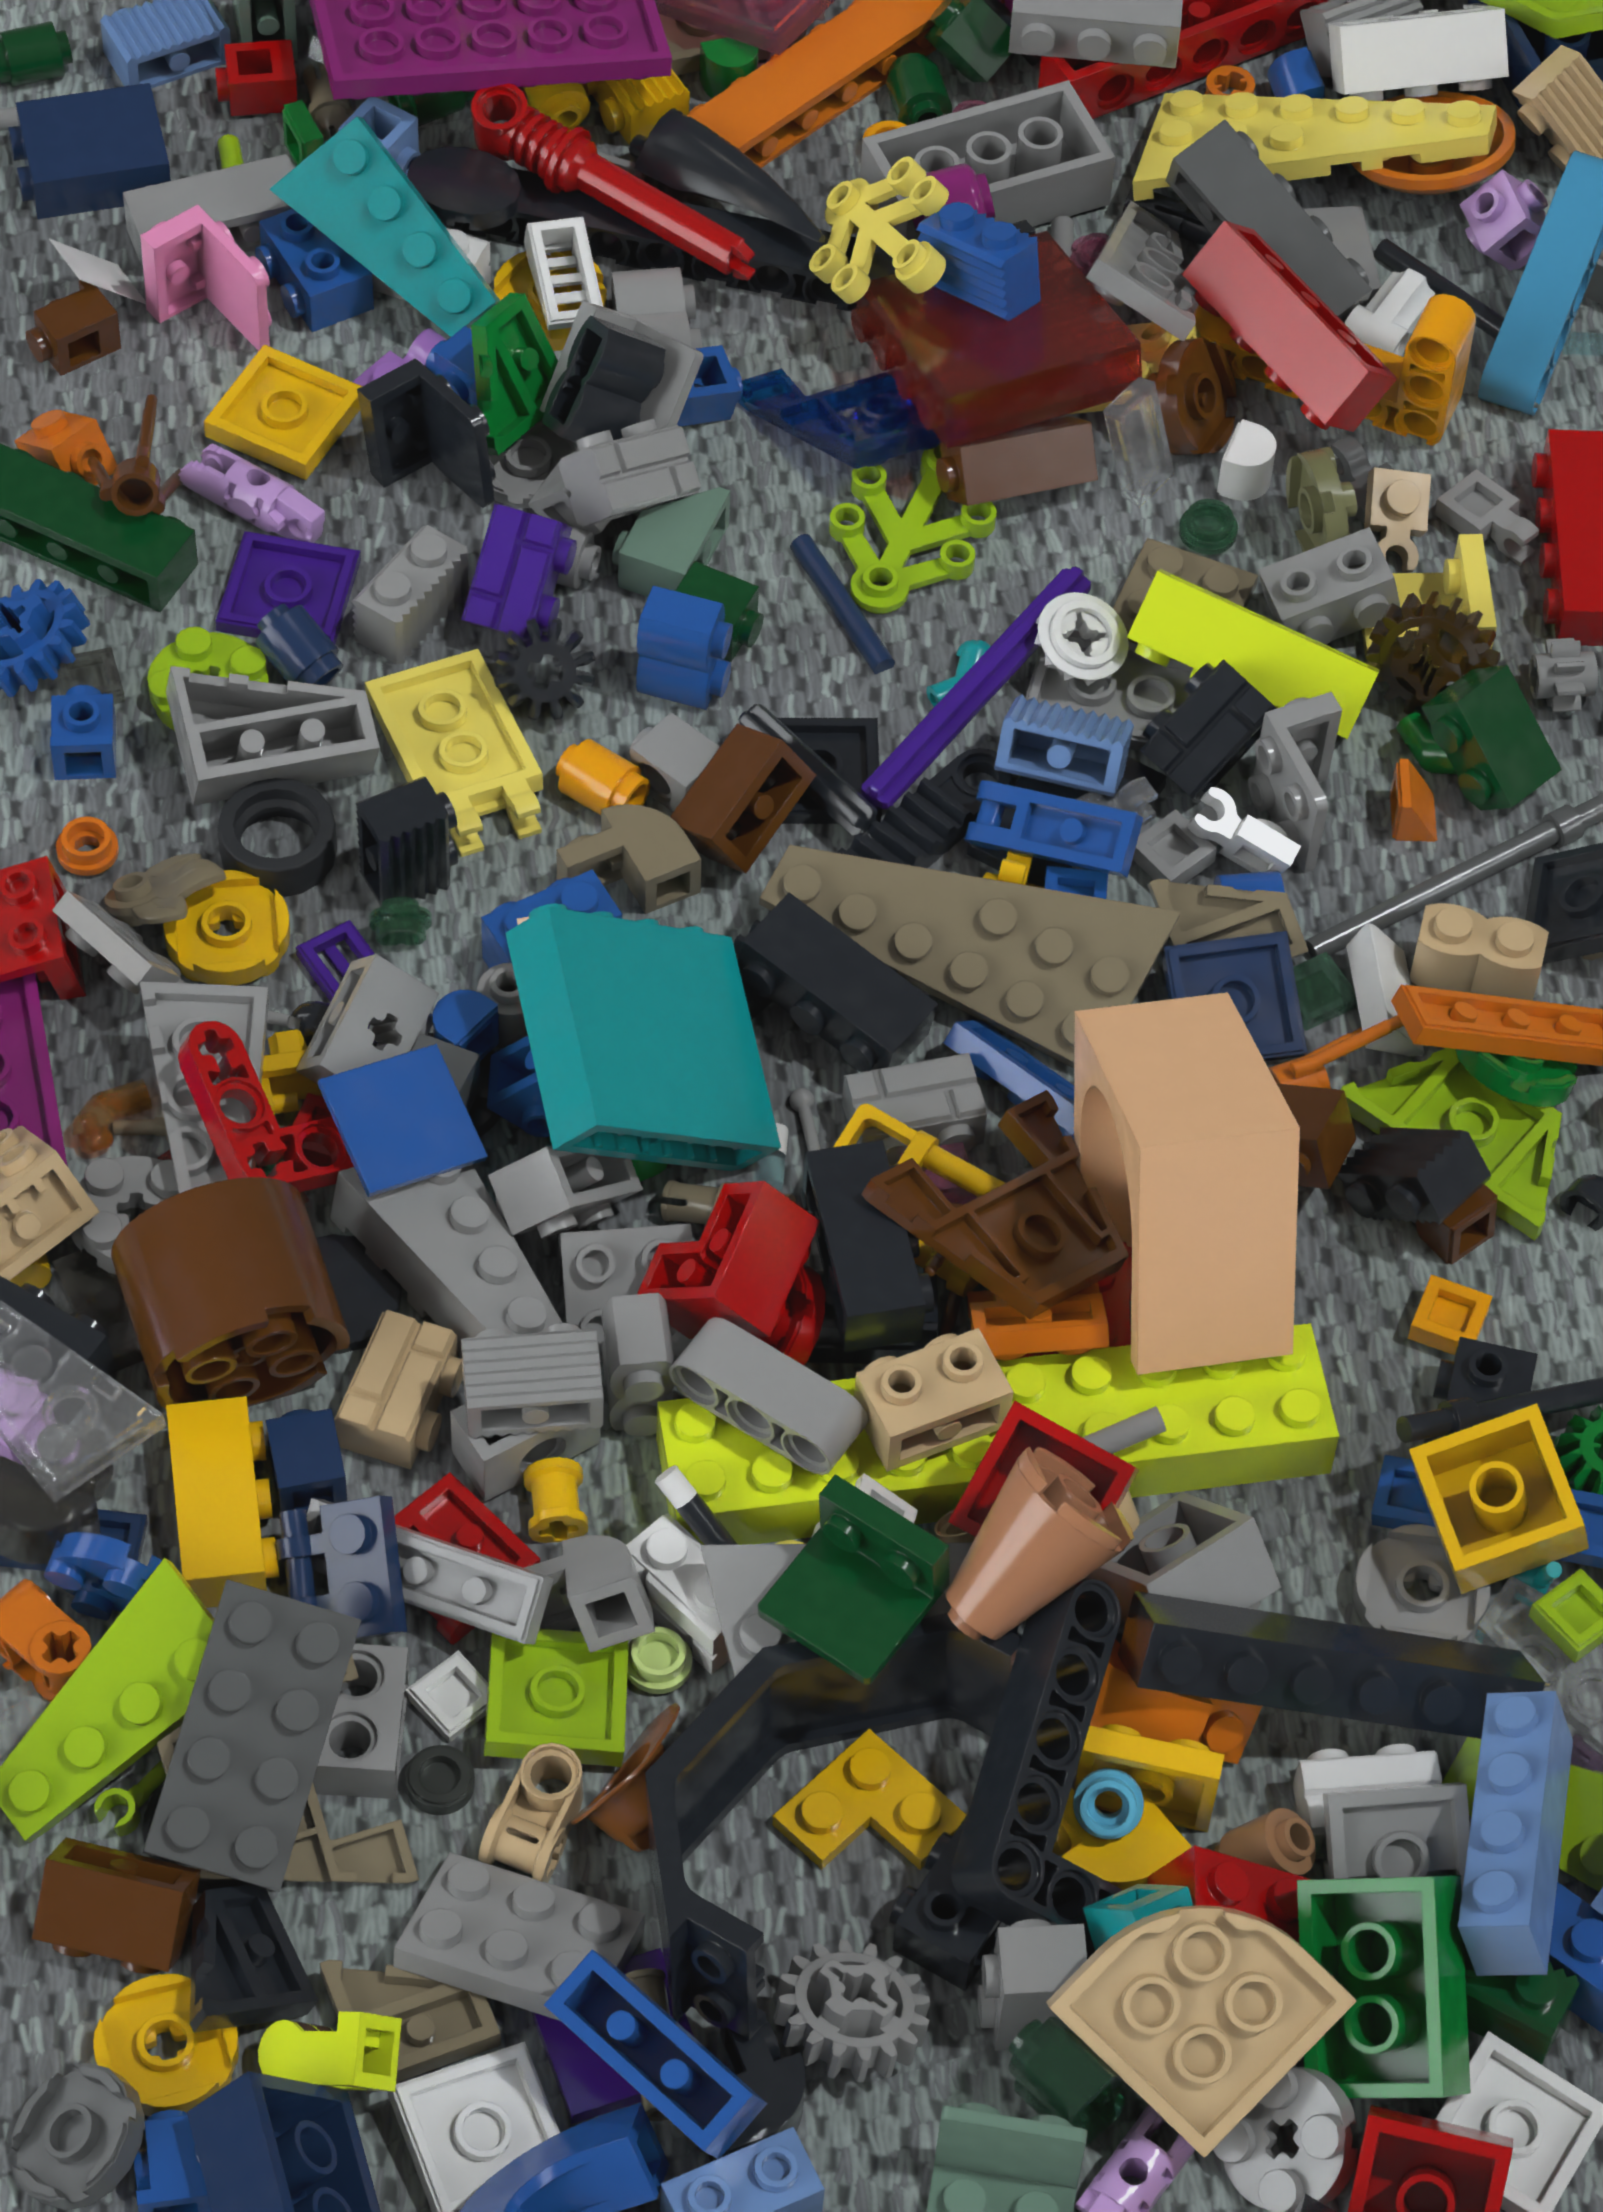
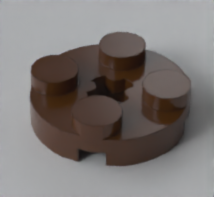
M1205 338L1185 339V341L1179 339L1174 341L1165 351L1159 365V371L1151 373L1147 379V399L1151 406L1157 407L1160 424L1165 434L1166 446L1172 455L1216 453L1226 445L1234 428L1235 416L1226 417L1227 398L1237 397L1233 369L1222 347L1216 342H1203Z

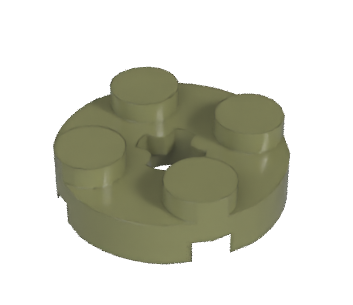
M1327 446L1306 450L1291 456L1286 470V497L1288 509L1295 507L1299 509L1304 529L1294 532L1302 551L1305 552L1350 535L1348 518L1355 517L1357 514L1356 494L1351 482L1340 483L1332 449Z

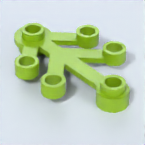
M938 439L923 451L920 465L922 479L902 518L899 516L886 492L887 473L885 469L875 462H862L853 468L851 492L857 499L864 502L887 544L880 560L863 535L865 513L862 508L853 503H841L836 505L830 512L829 533L833 539L842 543L856 569L850 583L851 596L857 605L868 612L886 614L895 611L905 604L911 590L946 579L963 580L968 578L974 571L976 553L974 547L962 539L968 537L985 538L992 534L995 529L997 511L992 502L970 506L963 505L961 515L926 525L943 493L937 480L936 462L938 458H941L939 441L948 439ZM863 480H873V481H875L876 483L866 484V483H863V482H861V481H863ZM972 516H982V517H984V518H986V519H985V520H974V519H972L971 517H972ZM841 521H851V522H853V523H855V524H853V525H843V524H841V523H839V522H841ZM942 546L939 558L905 567L910 555ZM957 557L965 561L953 562L950 559ZM873 582H884L888 585L878 586L873 584Z

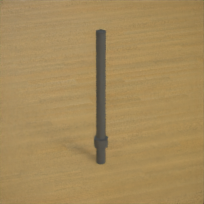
M1603 793L1574 808L1570 805H1564L1544 815L1543 823L1305 940L1309 950L1308 953L1315 962H1318L1346 948L1347 944L1366 923H1371L1380 930H1383L1425 909L1426 905L1435 904L1556 843L1561 848L1582 838L1584 829L1603 820Z

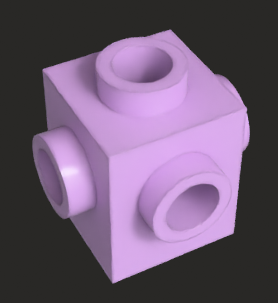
M1502 169L1494 177L1484 182L1477 191L1459 205L1470 225L1465 229V232L1473 246L1480 253L1487 255L1508 270L1522 268L1528 262L1545 220L1546 214L1543 209L1548 206V202L1542 191L1531 180L1526 179L1522 183Z

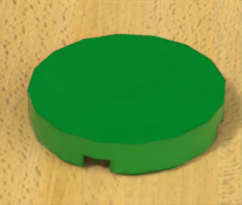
M1455 1049L1461 1064L1471 1076L1487 1088L1512 1101L1534 1107H1555L1565 1102L1578 1078H1575L1576 1075H1574L1578 1068L1576 1063Z

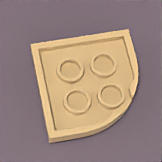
M1204 1905L1177 1907L1160 1911L1126 1926L1100 1946L1046 2001L1048 2007L1204 2158L1357 2002L1298 1942L1272 1923L1240 1910Z

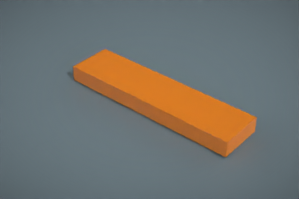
M1400 985L1391 1000L1413 1044L1603 1066V1009L1412 985Z

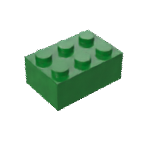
M1461 1875L1297 1880L1299 1944L1357 2001L1304 2055V2068L1318 2070L1330 2077L1340 2086L1348 2098H1445L1471 2093L1464 1942L1458 1929L1462 1897Z

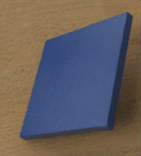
M437 1044L321 1078L317 1082L367 1197L485 1161L488 1157Z

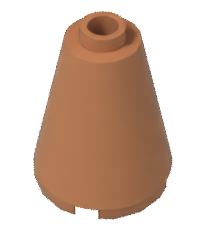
M1030 1447L1026 1448L1017 1458L946 1592V1598L952 1607L948 1611L950 1620L959 1630L974 1640H980L983 1635L990 1639L998 1640L1124 1551L1127 1545L1134 1539L1131 1526L1121 1511L1112 1501L1102 1511L1099 1503L1090 1494L1096 1485L1062 1458L1040 1447H1037L1034 1452H1032Z

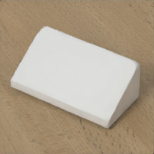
M1366 923L1346 946L1362 1031L1398 1015L1391 1000L1400 985H1411L1404 950L1377 926ZM1404 1026L1365 1045L1367 1049L1405 1056H1422L1425 1053L1423 1045L1413 1044Z

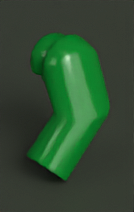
M1421 713L1409 714L1398 723L1397 733L1421 768L1430 773L1457 775L1445 751L1435 742L1431 733V727Z

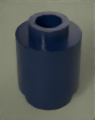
M283 603L272 609L259 621L257 627L261 633L257 637L255 644L287 683L288 681L325 685L342 670L343 664L336 656L339 649L303 605H297L289 609Z

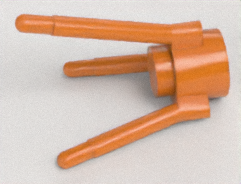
M1396 1015L1362 1031V1027L1305 1056L1269 1067V1070L1277 1084L1331 1089L1324 1065L1374 1042L1404 1025L1400 1017Z

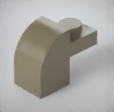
M624 804L601 809V832L592 836L583 835L577 837L566 846L556 849L557 880L567 877L573 878L593 869L603 886L624 879L645 914L701 892V857L676 821L663 812L650 807Z

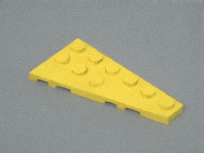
M1182 90L1176 93H1165L1132 181L1134 201L1154 199L1153 189L1170 187L1166 182V178L1173 158L1225 119L1236 132L1242 131L1252 139L1258 149L1259 159L1272 174L1278 173L1287 181L1329 176L1331 175V165L1360 162L1362 171L1382 169L1383 161L1392 157L1410 155L1413 160L1419 163L1488 155L1497 126L1496 105H1480L1470 100H1461L1453 103H1426L1414 98H1404L1397 101H1372L1359 96H1348L1342 99H1318L1304 94H1293L1286 97L1256 96L1249 92H1237L1231 95L1201 94L1194 90Z

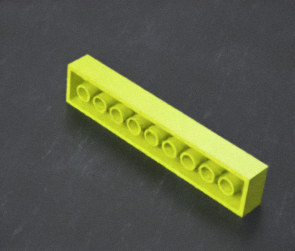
M1311 1323L1294 1325L1293 1354L1140 1375H1137L1131 1362V1345L1092 1349L1080 1355H1064L1059 1353L997 1361L1013 1390L1012 1404L1016 1401L1080 1437L1089 1435L1156 1406L1158 1408L1166 1431L1113 1453L1116 1457L1139 1469L1129 1488L1132 1498L1331 1473L1339 1433ZM856 1378L830 1381L854 1396ZM689 1398L657 1402L656 1441L662 1473L676 1465L738 1545L812 1537L815 1525L820 1521L819 1493L835 1474L855 1486L856 1480L865 1473L918 1510L914 1524L937 1522L946 1513L956 1508L998 1432H992L887 1472L865 1429H863L829 1474L819 1475L802 1468ZM666 1497L669 1514L704 1545Z

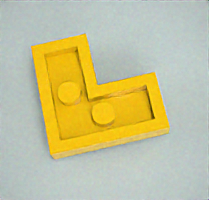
M868 1729L773 1815L772 1825L821 1870L869 1826L875 1829L912 1864L921 1870L925 1866L927 1857L939 1836L943 1832L954 1835L966 1814L871 1729Z

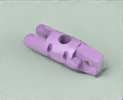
M213 443L202 451L203 454L200 455L202 457L201 463L197 460L195 462L190 461L180 469L181 472L178 476H180L179 480L183 485L267 533L272 531L285 538L312 543L317 541L322 535L325 520V511L299 493L291 484L223 449L221 446L219 447Z
M1148 2104L1106 2164L1076 2202L1075 2208L1080 2212H1150L1195 2149L1180 2134H1178L1174 2144L1167 2153L1149 2140L1155 2130L1159 2129L1165 2120ZM1126 2176H1134L1136 2178H1139L1143 2183L1139 2185H1130L1127 2182H1125L1122 2178Z

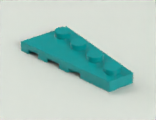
M355 117L269 189L450 337L464 326L471 328L475 321L500 301L370 126L361 117Z

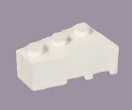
M1473 3L1463 5L1464 9L1438 12V9L1419 11V14L1395 17L1387 15L1329 23L1333 91L1344 95L1350 94V96L1363 97L1366 100L1382 101L1384 100L1383 90L1404 88L1405 97H1422L1438 94V84L1459 82V91L1493 88L1492 78L1509 77L1505 9Z

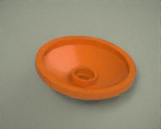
M1438 91L1436 95L1422 97H1405V95L1385 100L1397 101L1404 98H1414L1426 103H1453L1461 100H1470L1480 105H1496L1477 96L1448 91ZM1496 105L1497 126L1488 155L1419 163L1413 160L1410 155L1392 157L1383 161L1382 169L1367 171L1361 170L1360 162H1353L1351 164L1370 181L1390 190L1416 195L1446 194L1476 185L1492 176L1504 166L1515 149V126L1510 116Z

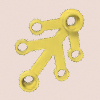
M909 156L898 160L889 170L887 178L873 184L868 183L863 178L839 183L830 192L826 201L825 220L832 227L828 244L823 245L814 253L809 263V269L824 283H831V290L845 303L852 304L861 299L870 286V277L868 275L876 245H878L893 258L892 265L895 268V275L908 289L915 294L928 291L942 277L946 268V259L930 243L926 241L919 242L916 239L908 241L893 226L921 215L931 216L940 211L948 200V189L934 176H926V171ZM897 195L908 197L878 209L879 203ZM857 233L851 260L848 264L847 248L851 235Z

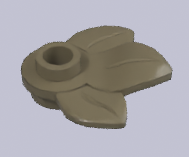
M187 853L176 855L155 864L146 872H133L118 878L113 883V888L105 895L104 903L111 915L116 916L118 920L129 924L131 927L181 920L188 913L185 898L204 887L225 880L226 875L224 870L216 863L202 859L201 854Z

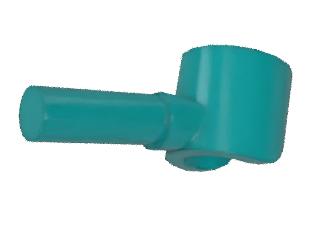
M1552 1561L1514 1575L1508 1590L1536 1602L1547 1594L1553 1580L1562 1574V1566L1558 1562Z

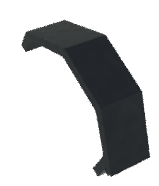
M948 1613L924 1617L874 1681L868 1685L856 1680L797 1641L764 1647L645 1772L650 1866L674 2020L678 2022L690 2007H693L708 2023L719 2028L727 2027L748 2040L766 2022V2012L757 2008V1995L765 1987V1979H763L765 1968L756 1964L755 1951L764 1942V1933L700 1897L689 1888L684 1877L683 1863L772 1765L787 1753L857 1738L868 1729H871L876 1734L947 1718L963 1721L991 1736L1021 1636L1009 1631L998 1640L990 1639L984 1635L980 1640H974L954 1625Z

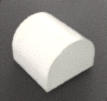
M1242 419L1241 423L1238 422L1222 458L1217 489L1219 495L1234 500L1249 501L1257 499L1267 492L1271 483L1276 453V440L1267 428Z

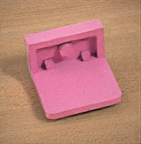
M197 204L168 221L156 224L149 231L140 235L146 310L159 323L207 298L258 351L264 344L270 347L269 326L272 324V319L267 304V287L270 285L269 276L258 258L255 256L248 257L235 243L231 232L223 222H215Z

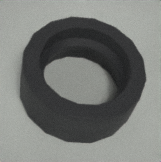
M272 778L247 785L235 792L223 806L217 829L219 852L224 870L243 871L254 877H259L261 886L269 889L274 895L276 889L282 897L302 894L320 884L333 868L337 853L336 822L331 805L318 790L297 780ZM277 816L295 818L309 825L314 834V840L309 847L293 856L282 858L259 856L245 849L241 843L242 834L247 827L261 819Z

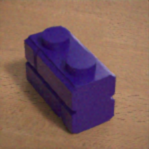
M494 504L461 620L504 634L512 629L522 639L528 640L531 637L526 627V620L534 617L538 622L540 635H542V631L548 633L549 622L553 617H558L560 599L553 597L559 573L564 575L569 573L576 554L577 542L576 540L569 539L572 528L557 520Z

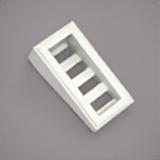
M575 217L527 223L524 245L548 330L571 328L579 309L558 312L557 305L586 301L603 307L584 218ZM569 250L572 253V256L548 259L546 257V253ZM574 267L577 270V273L550 275V270ZM580 284L582 287L580 291L554 294L553 289L555 287Z

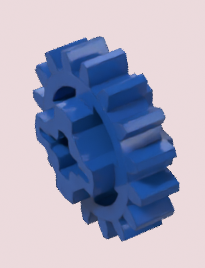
M36 579L30 589L25 592L18 584L13 586L10 598L7 596L0 598V690L3 689L8 697H14L21 685H26L30 692H33L37 689L40 678L43 680L47 678L51 680L56 679L60 663L68 664L76 660L71 652L72 647L86 644L87 638L82 633V630L90 625V621L84 614L85 608L70 588L65 590L60 581L55 580L46 587L41 579Z

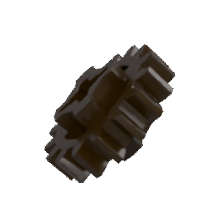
M1432 591L1426 604H1421L1419 598L1414 593L1408 594L1402 607L1394 603L1388 606L1382 619L1377 621L1369 638L1373 642L1366 653V660L1377 663L1375 668L1379 669V673L1375 682L1386 681L1389 684L1383 697L1387 702L1398 696L1406 700L1404 704L1405 714H1411L1416 706L1422 707L1450 686H1447L1448 682H1456L1472 669L1497 666L1501 658L1500 652L1490 649L1496 637L1495 631H1480L1477 626L1483 616L1479 610L1468 616L1460 612L1463 604L1462 598L1456 597L1450 606L1441 605V597L1438 591ZM1414 627L1419 628L1417 631L1408 630ZM1405 632L1403 637H1398L1400 634Z

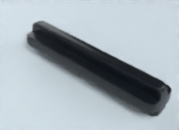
M754 704L748 711H744L740 715L738 720L741 725L783 740L816 774L805 790V793L852 836H856L858 833L863 835L867 832L871 822L876 819L878 813L875 806L766 707L761 704Z

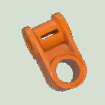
M23 1579L0 1598V1655L7 1660L2 1666L8 1670L12 1669L44 1699L51 1702L91 1652L90 1635L82 1626L57 1607L38 1585L28 1579Z

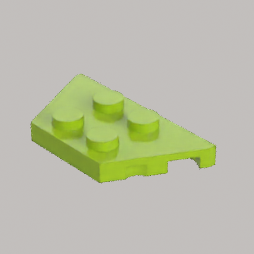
M1451 1048L1434 1052L1425 1061H1409L1390 1068L1387 1071L1386 1078L1358 1088L1355 1082H1351L1342 1086L1340 1090L1345 1091L1351 1117L1378 1135L1380 1134V1127L1462 1130L1469 1132L1491 1173L1490 1180L1485 1185L1498 1196L1496 1215L1535 1241L1539 1237L1545 1222V1207L1555 1161L1554 1152L1562 1118L1560 1111L1554 1107H1534L1512 1101L1490 1090L1471 1076L1458 1060L1455 1049Z

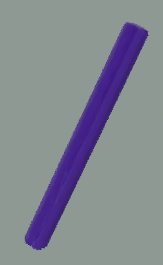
M1076 566L1071 569H1062L862 784L861 795L875 806L877 811L888 809L891 805L895 804L1039 648L1038 645L1034 644L1038 633V624L1035 621L1044 607L1052 599L1062 594L1073 592L1088 594L1090 592L1091 582L1084 576L1082 569Z

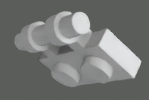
M66 891L52 911L70 926L65 936L87 954L95 957L99 952L112 963L107 973L128 991L138 994L140 992L139 981L185 983L180 979V970L171 961L162 955L150 951L143 944V937L129 924L113 918L96 902Z

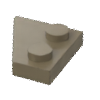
M1156 879L1148 883V888L1156 908L1181 912L1168 938L1170 946L1287 931L1292 959L1302 956L1309 951L1287 893L1266 890H1238L1230 886L1212 884L1202 886L1175 883L1167 879Z
M327 1960L319 1963L320 1975L337 2019L339 2011L365 2012L402 2019L396 2083L501 2046V2033L485 1996L413 1974L386 1964L385 1972L343 1968V1961Z

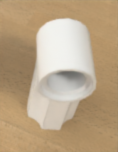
M1410 268L1404 272L1393 271L1366 307L1360 304L1357 305L1344 324L1363 343L1402 356L1410 334L1415 329L1429 298L1433 297L1435 292L1430 289L1426 277Z

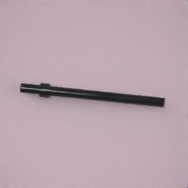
M1603 1377L1477 1402L1470 1397L1443 1401L1436 1410L1399 1417L1396 1422L1397 1435L1404 1443L1439 1436L1444 1437L1536 1403L1542 1416L1603 1404Z

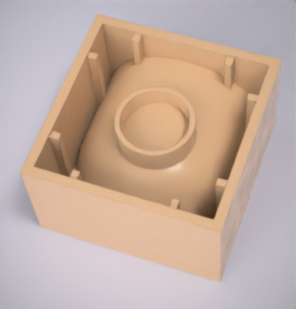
M1228 992L1075 1011L1074 1142L1081 1154L1076 1164L1087 1187L1097 1188L1121 1240L1126 1241L1127 1246L1132 1247L1131 1362L1137 1375L1293 1354L1300 1127Z

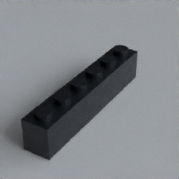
M1134 1591L1118 1651L1119 1658L1139 1688L1478 1739L1482 1738L1487 1693L1543 1691L1545 1686L1543 1679L1520 1650Z

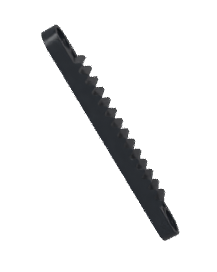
M984 748L967 750L958 755L930 780L924 777L914 794L909 791L904 794L900 806L895 808L891 805L881 822L875 819L871 822L864 836L858 833L847 851L841 848L837 853L929 868L965 837L969 822H976L981 804L980 801L976 800L978 790L968 786L964 779L972 773L980 772L992 776L997 783L1011 785L1012 774L994 770L997 752ZM758 919L752 924L749 934L760 923ZM741 934L736 937L733 943L737 960L742 941L747 937ZM742 981L752 1020L773 1001L768 997L763 998L754 994Z

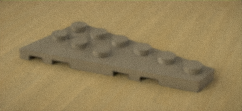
M794 845L788 846L759 898V905L772 910L790 892L914 986L1074 1068L1075 1011L1133 1004L1181 913L1179 911Z

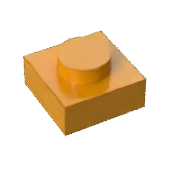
M1431 1274L1411 1323L1407 1339L1455 1355L1460 1337L1478 1340L1493 1296Z

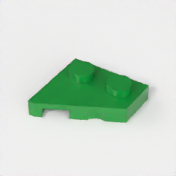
M510 292L471 325L477 407L483 412L489 425L490 433L486 437L489 455L499 456L543 418L544 412L539 409L558 363V359L525 293Z

